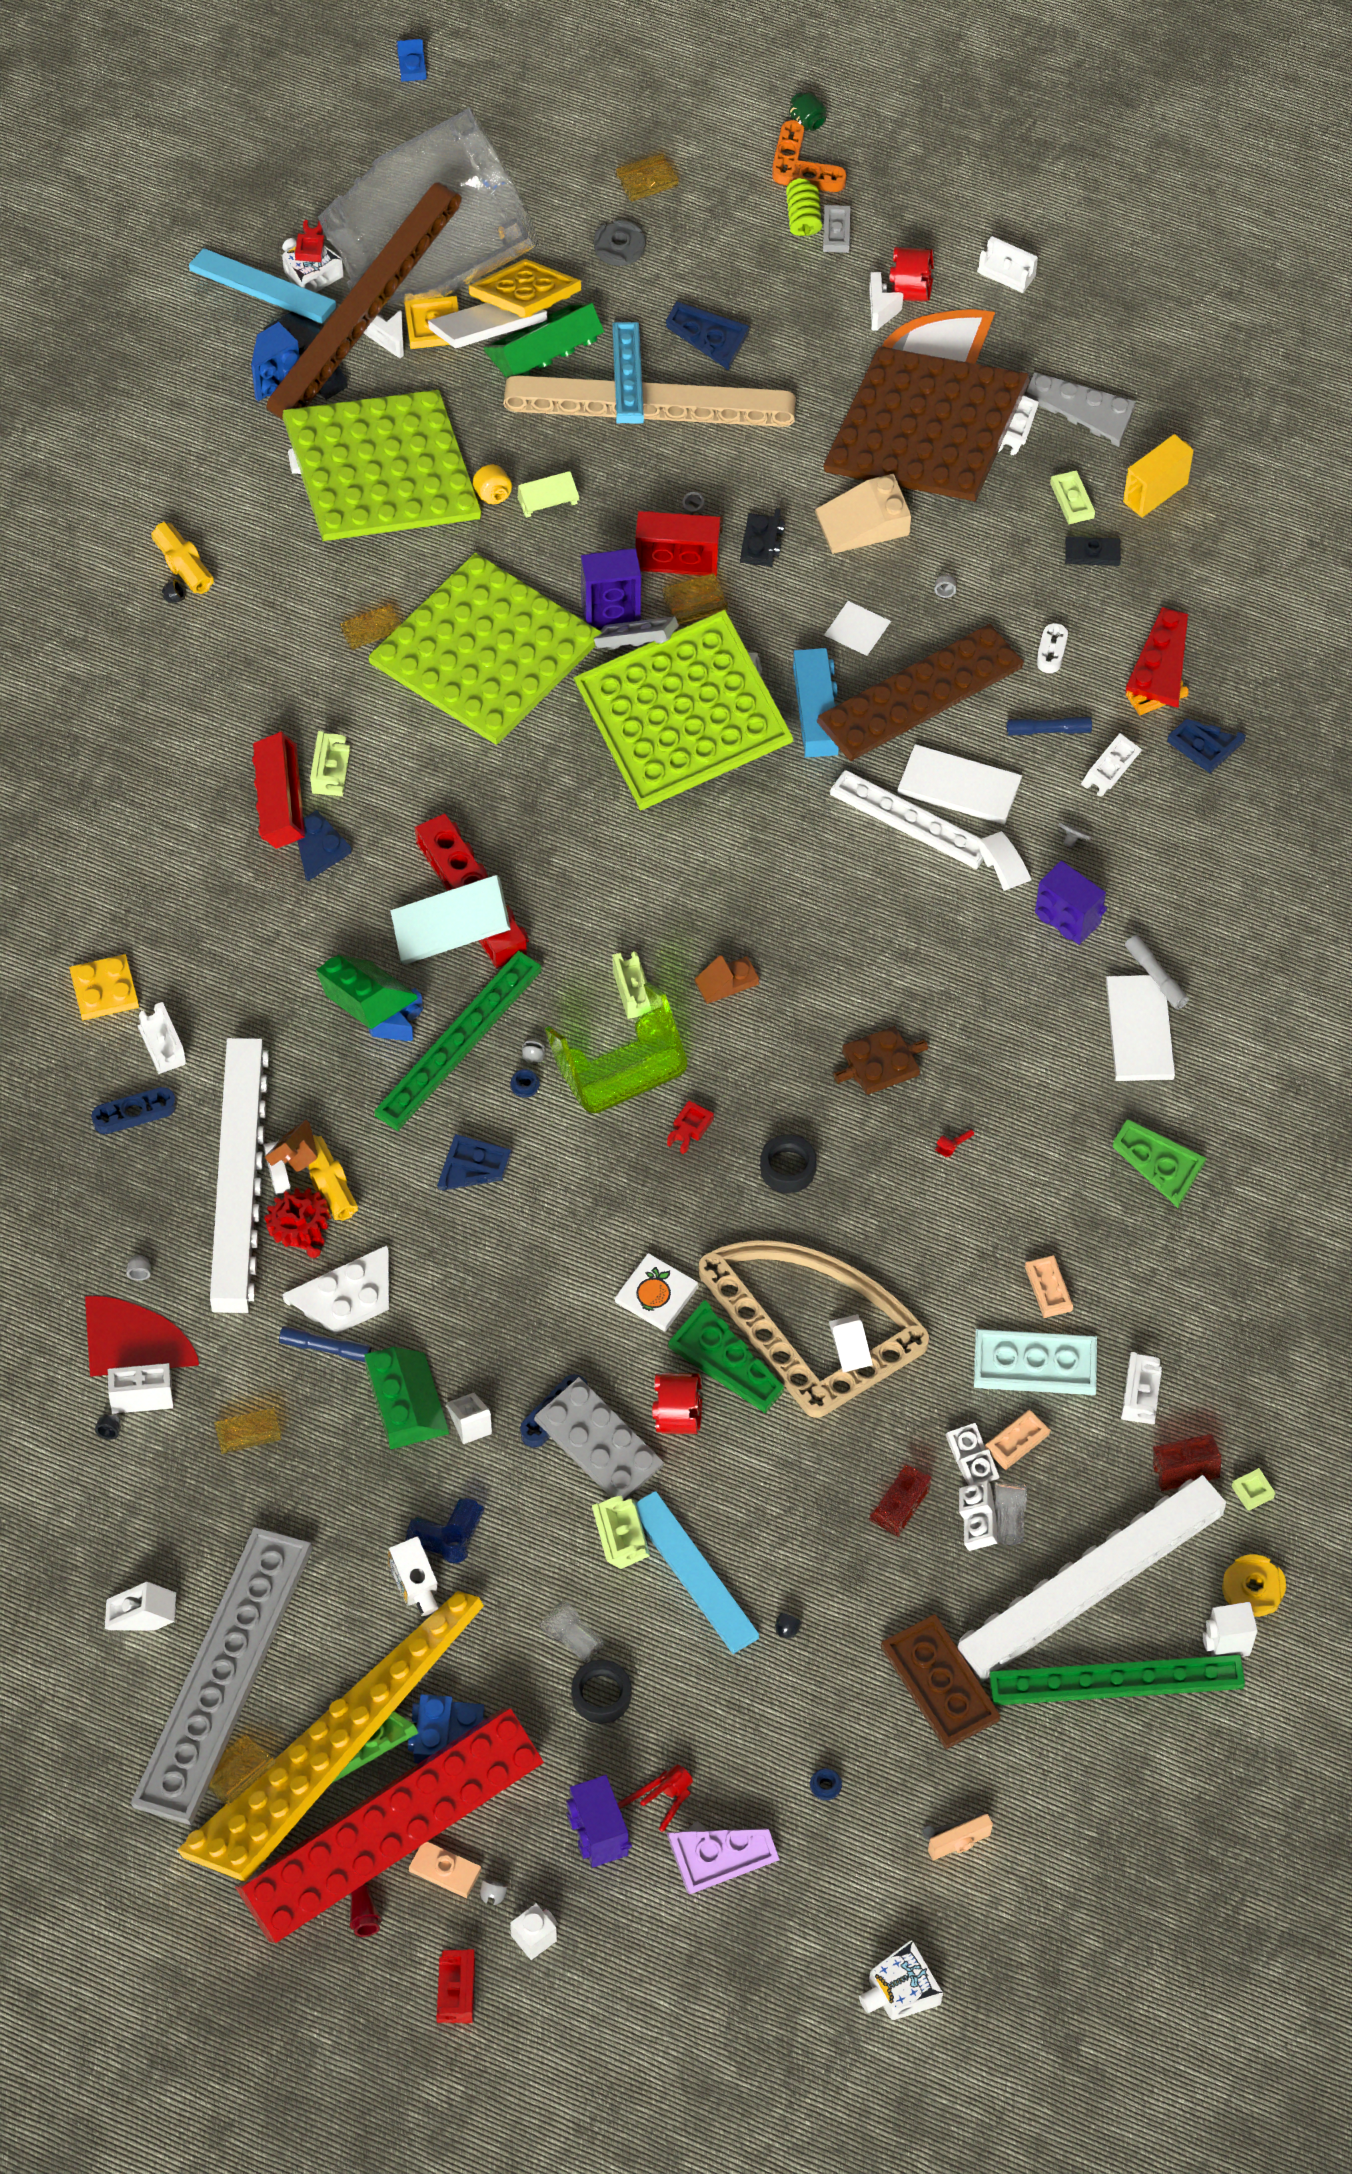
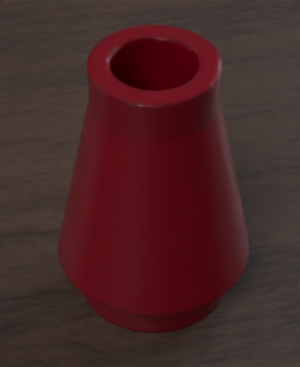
M362 1885L350 1893V1928L354 1930L356 1936L368 1937L380 1930L379 1925L382 1919L371 1897L369 1887Z

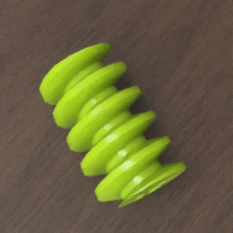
M799 178L793 180L786 187L790 232L796 236L816 234L822 228L819 190L806 179Z

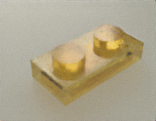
M391 604L340 623V630L351 650L390 636L401 625V622Z
M274 1408L214 1422L221 1454L282 1440Z

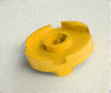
M1255 1554L1244 1555L1236 1559L1235 1563L1226 1570L1222 1582L1223 1595L1229 1605L1250 1602L1254 1617L1265 1616L1277 1611L1286 1591V1579L1282 1570L1279 1567L1277 1569L1275 1565L1270 1563V1559L1265 1556ZM1250 1580H1256V1584L1262 1585L1263 1588L1254 1592L1248 1589L1246 1585H1249Z

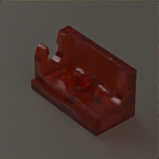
M1212 1434L1153 1447L1154 1472L1159 1473L1158 1482L1161 1491L1180 1487L1187 1480L1192 1479L1195 1481L1202 1475L1207 1480L1220 1478L1222 1457Z
M905 1465L880 1504L870 1515L869 1521L899 1537L929 1493L932 1477L928 1474H923L909 1465Z

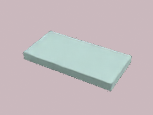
M497 875L391 910L400 960L404 965L511 930L501 881Z
M976 1329L974 1388L1085 1395L1096 1394L1097 1336Z

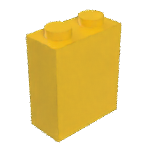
M1173 434L1130 466L1127 473L1123 502L1143 518L1187 485L1194 451L1191 446Z

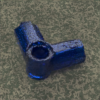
M459 1499L446 1526L415 1517L408 1526L405 1541L418 1536L423 1549L442 1555L443 1559L449 1563H460L468 1556V1546L482 1518L484 1507L473 1499ZM452 1542H459V1544L454 1546L448 1545Z

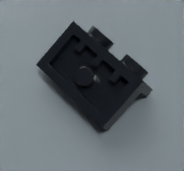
M775 508L774 516L748 513L740 563L773 567L774 556L779 557L781 551V540H778V535H783L785 529V519L781 518V508Z

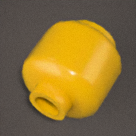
M490 464L483 466L473 477L474 489L486 504H499L505 501L512 491L511 480L499 465Z

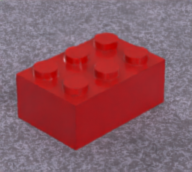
M638 511L635 548L640 571L717 577L720 548V517Z

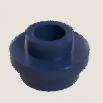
M522 1069L512 1076L510 1087L516 1096L528 1098L538 1092L540 1082L534 1072ZM523 1083H527L530 1086L522 1087L520 1085Z
M820 1769L812 1775L810 1789L818 1799L832 1800L841 1792L842 1780L834 1770ZM822 1782H829L832 1787L825 1790L820 1787V1784Z

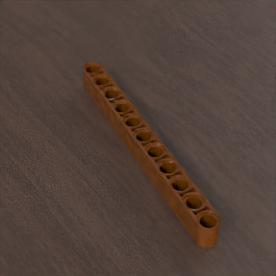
M440 182L434 183L272 393L266 405L267 411L283 420V410L304 408L310 404L456 213L462 201L459 193Z

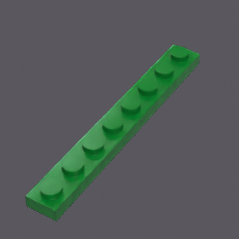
M518 951L374 1110L375 1117L396 1131H399L542 972L541 965Z
M1241 1655L990 1671L989 1673L991 1698L994 1706L1244 1689L1245 1686Z

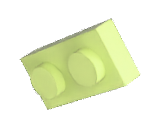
M1077 470L1051 476L1050 484L1068 524L1093 519L1095 510Z

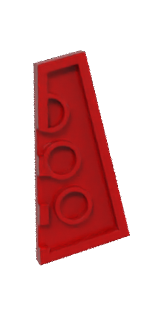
M1164 607L1161 608L1126 685V693L1130 691L1133 692L1132 695L1134 696L1142 695L1147 697L1146 699L1156 700L1162 704L1179 708L1188 614Z

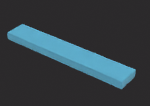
M204 248L189 263L190 271L319 323H323L336 308V301Z
M614 322L612 323L616 423H644L639 323Z
M655 1491L636 1502L643 1530L731 1653L735 1654L758 1640L759 1633L658 1493Z

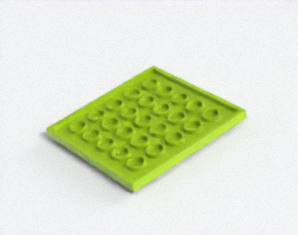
M439 390L283 410V420L322 541L480 519L481 510Z
M474 553L368 657L370 664L495 745H498L596 646L594 637L602 632L482 556Z
M725 610L672 633L671 638L666 642H651L573 677L640 811L794 742L792 734Z

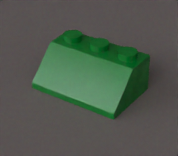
M338 954L315 969L325 995L369 1029H373L418 999L414 992L368 960Z
M390 1347L364 1354L366 1373L390 1450L449 1434L424 1352Z

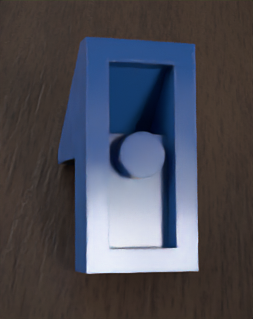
M423 39L396 41L401 82L426 80Z
M413 988L411 991L417 995L418 999L373 1029H369L372 1037L413 1041V1030L408 1021L415 1019L423 1011L422 995L416 988Z

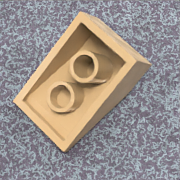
M894 474L867 480L815 509L816 516L832 554L910 534L911 514Z

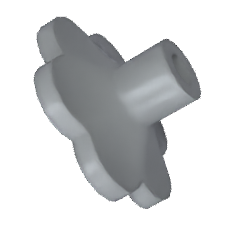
M1062 822L1058 824L1067 833L1063 843L1070 847H1074L1079 838L1088 840L1092 838L1087 833Z

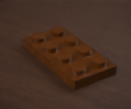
M936 1614L881 1642V1649L945 1750L1000 1721L1001 1716Z

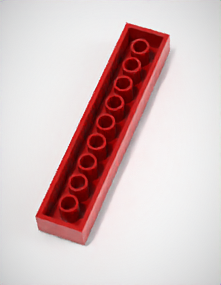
M501 1708L255 1872L246 1882L242 1881L234 1887L268 1942L277 1943L542 1765L544 1761L512 1709Z

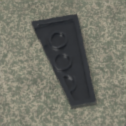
M290 312L264 327V330L280 322L298 341L299 358L321 331L316 321L294 312ZM340 366L336 368L319 390V393L325 400L348 388L347 380Z

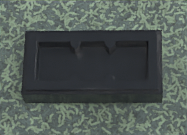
M1066 536L1065 564L1120 566V538Z

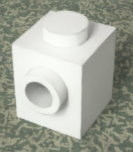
M535 1903L510 1922L511 1936L530 1960H532L557 1941L556 1926L558 1923L549 1910L545 1909L542 1911L537 1903Z

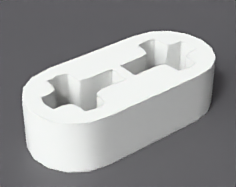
M1049 624L1045 627L1037 656V666L1045 673L1058 671L1062 664L1068 631L1061 624ZM1053 635L1058 636L1056 644L1051 643ZM1049 653L1053 654L1051 662L1046 661Z
M278 1141L263 1144L265 1156ZM281 1160L273 1166L267 1161L275 1194H283L285 1191L291 1192L283 1161Z

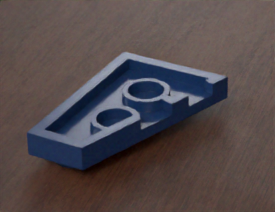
M677 301L666 319V327L728 371L749 334L748 325Z

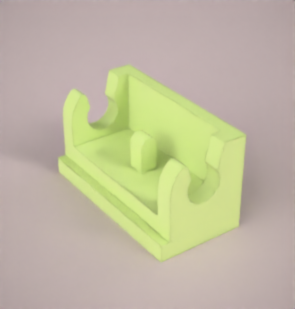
M569 471L519 485L517 498L527 518L531 516L533 511L569 501L572 505H575L579 500V494Z
M318 731L310 776L313 794L343 796L350 745L336 744L335 742L345 743V736Z
M635 951L631 954L632 958L627 961L623 960L621 953L613 954V973L627 1019L656 1013L641 962H639L638 953Z
M616 1496L600 1504L592 1505L606 1560L609 1563L622 1569L650 1556L637 1506L633 1499L623 1501L622 1496Z

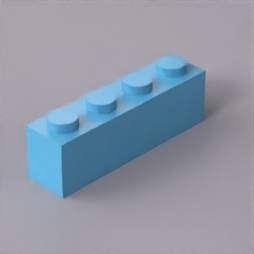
M827 648L794 650L793 672L805 758L838 755L839 748L817 723L818 715L839 705L834 704V698H837L836 681L831 682V676L834 675L833 659H828Z

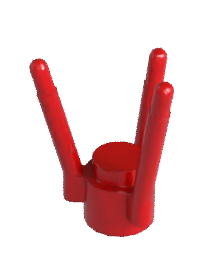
M675 1764L669 1771L665 1770L656 1779L617 1803L618 1807L621 1809L652 1789L654 1790L640 1801L642 1806L648 1804L662 1792L670 1798L676 1795L675 1802L659 1827V1831L663 1832L682 1802L691 1794L687 1788L693 1783V1779L684 1767Z

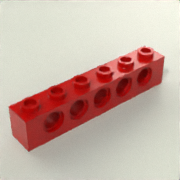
M445 813L415 827L416 843L446 891L488 878L483 864H477L474 859L475 855L471 845L468 842L464 843L461 839L458 825L455 821L451 822ZM506 905L511 930L478 940L496 969L506 965L518 951L527 955L526 943L529 942L528 935L522 926L518 927L515 923V916L509 905Z

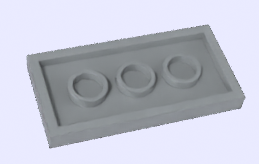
M580 1377L535 1415L534 1420L611 1498L622 1496L623 1501H625L664 1465V1462Z

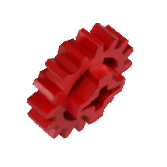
M296 1188L292 1195L285 1191V1198L281 1200L275 1197L274 1202L276 1205L267 1207L269 1214L264 1216L269 1235L274 1237L276 1243L283 1240L285 1247H288L291 1242H295L296 1247H300L301 1241L304 1240L311 1244V1237L316 1236L320 1238L322 1236L320 1229H328L329 1227L327 1220L331 1219L328 1204L325 1199H322L319 1192L312 1194L310 1188H307L304 1193H300L299 1188Z

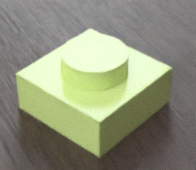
M1260 1468L1234 1480L1232 1483V1488L1247 1511L1273 1499L1275 1496V1491Z

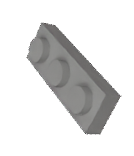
M675 616L605 625L600 632L602 633L594 637V642L597 648L609 647V649H616L622 645L629 644L639 646L645 642L653 641L663 643L671 638L672 633L679 625Z

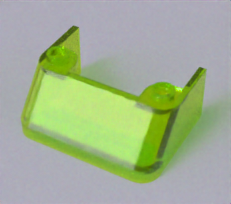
M649 982L643 985L652 1010L642 1014L635 1023V1032L638 1040L595 1060L587 1062L584 1053L578 1048L569 1047L564 1036L550 1026L544 1028L559 1071L580 1106L589 1113H600L681 1076L687 1068V1057L666 994Z

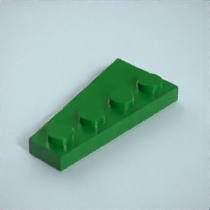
M704 1300L670 1339L668 1348L766 1414L783 1394L784 1386L759 1359H756L749 1352L748 1346L730 1331L729 1325L722 1318H719L711 1310L710 1304Z

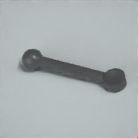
M979 1812L975 1817L937 1828L926 1826L922 1831L924 1839L930 1840L936 1834L943 1833L985 1813Z

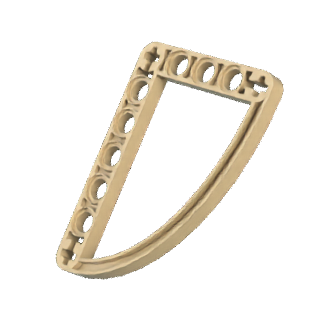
M747 1241L720 1247L704 1255L699 1261V1276L805 1413L811 1417L820 1418L927 1351L929 1345L927 1330L903 1304L877 1282L859 1270L817 1250L778 1241ZM765 1259L791 1262L812 1268L839 1280L865 1296L884 1311L902 1331L869 1351L872 1360L871 1367L875 1371L872 1376L863 1377L858 1373V1369L843 1372L841 1368L824 1380L819 1381L734 1273L729 1264L746 1260ZM707 1265H710L711 1267L717 1266V1274L720 1277L718 1281L717 1275L714 1273L713 1270L707 1271ZM725 1285H733L737 1288L738 1292L733 1296H726L721 1292V1288ZM743 1307H750L755 1311V1315L751 1318H743L739 1315L738 1311ZM760 1329H767L772 1333V1337L769 1340L762 1341L755 1334ZM910 1337H913L914 1339L921 1338L920 1345H918L916 1342H913L909 1345ZM887 1350H893L898 1353L899 1359L894 1362H888L883 1358L882 1354ZM784 1351L789 1354L790 1359L785 1363H779L774 1360L773 1355L776 1352ZM795 1374H803L807 1377L808 1381L804 1385L798 1386L793 1384L790 1379ZM837 1381H845L849 1384L850 1389L847 1392L840 1393L833 1388V1384ZM811 1388V1394L815 1398V1400L818 1401L822 1399V1406L819 1407L818 1404L811 1405L812 1397L808 1393V1391L811 1390Z

